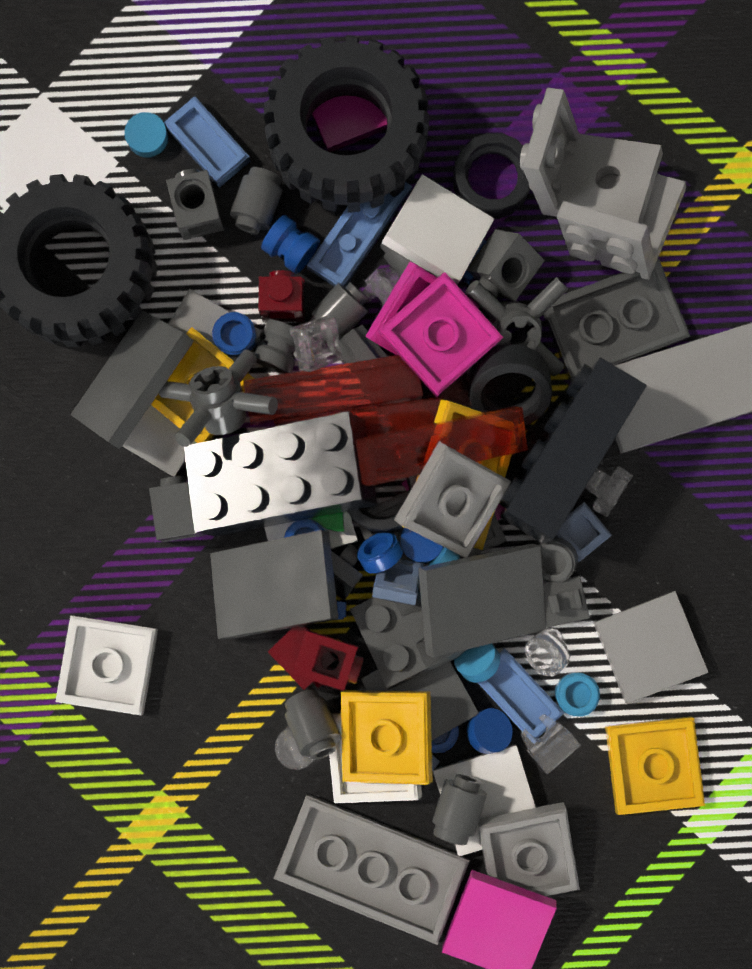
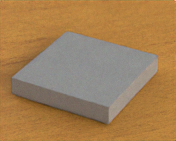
M439 441L394 520L401 526L467 558L511 481Z
M676 591L669 592L593 622L626 704L708 673Z
M563 802L479 819L478 829L488 876L543 896L580 889L567 809Z

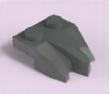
M420 584L415 605L373 597L350 609L387 689H392L428 670L432 671L458 658L466 651L463 650L435 658L426 655Z

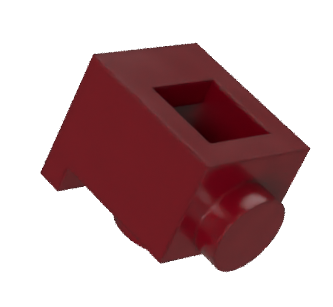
M285 270L271 271L269 277L259 276L258 311L262 321L267 322L268 319H273L280 322H304L305 280L302 277H295L294 272Z
M306 630L292 674L344 691L347 681L356 684L364 658L356 655L358 649L356 645ZM327 652H333L339 658V664L334 669H327L322 664V657Z

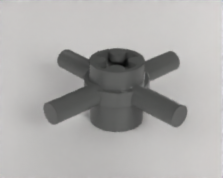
M557 277L528 305L512 300L499 302L477 280L468 286L465 293L489 315V322L503 336V339L494 347L504 344L524 345L536 350L546 360L551 376H556L563 370L564 364L540 341L542 325L539 318L568 290ZM512 322L519 328L515 331L514 335H511L509 330L506 329ZM470 368L466 371L468 375H470Z
M244 350L229 369L223 366L205 368L194 375L189 384L172 381L165 383L159 392L160 397L190 402L194 411L175 434V440L183 447H189L204 427L208 433L214 435L232 433L245 423L247 419L246 411L269 415L276 413L278 408L277 398L245 393L241 387L240 382L257 362V357L253 352Z

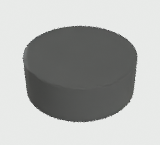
M554 538L546 543H541L539 546L541 547L543 580L555 583L567 580L573 574L578 564V555L573 545L562 538Z

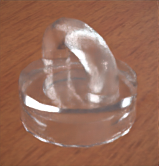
M548 627L542 632L537 633L526 644L525 654L529 664L542 675L551 677L558 675L570 661V653L561 632L554 627Z
M289 727L279 734L275 742V753L283 766L289 769L300 770L308 767L314 761L311 756H302Z

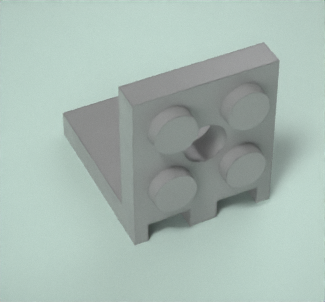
M547 88L542 104H538L534 110L532 120L534 131L530 143L524 144L520 155V168L526 175L529 188L533 191L542 214L557 217L562 202L567 201L642 224L663 155L661 145L579 134L565 91ZM616 174L621 177L619 183L611 189H602L598 186L599 181L605 175Z
M616 174L605 175L599 181L598 186L602 189H611L619 183L621 177ZM657 174L642 224L563 201L557 214V219L570 256L585 261H594L596 259L600 261L602 266L627 274L638 272L641 278L649 280L686 191V182Z

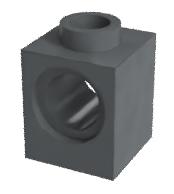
M187 169L178 172L175 178L166 180L177 227L184 240L224 230L208 170ZM192 195H202L205 197L204 202L198 208L190 209L185 207L184 204Z
M495 229L466 270L496 299L501 297L516 301L545 260L519 233Z
M185 476L160 479L159 487L149 488L156 540L169 542L205 536V534L196 533L194 530L189 482H186Z

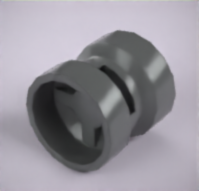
M268 319L263 329L265 336L263 341L266 344L256 346L254 351L257 357L256 363L274 372L291 375L295 366V361L291 354H295L296 350L302 348L306 334L286 323Z

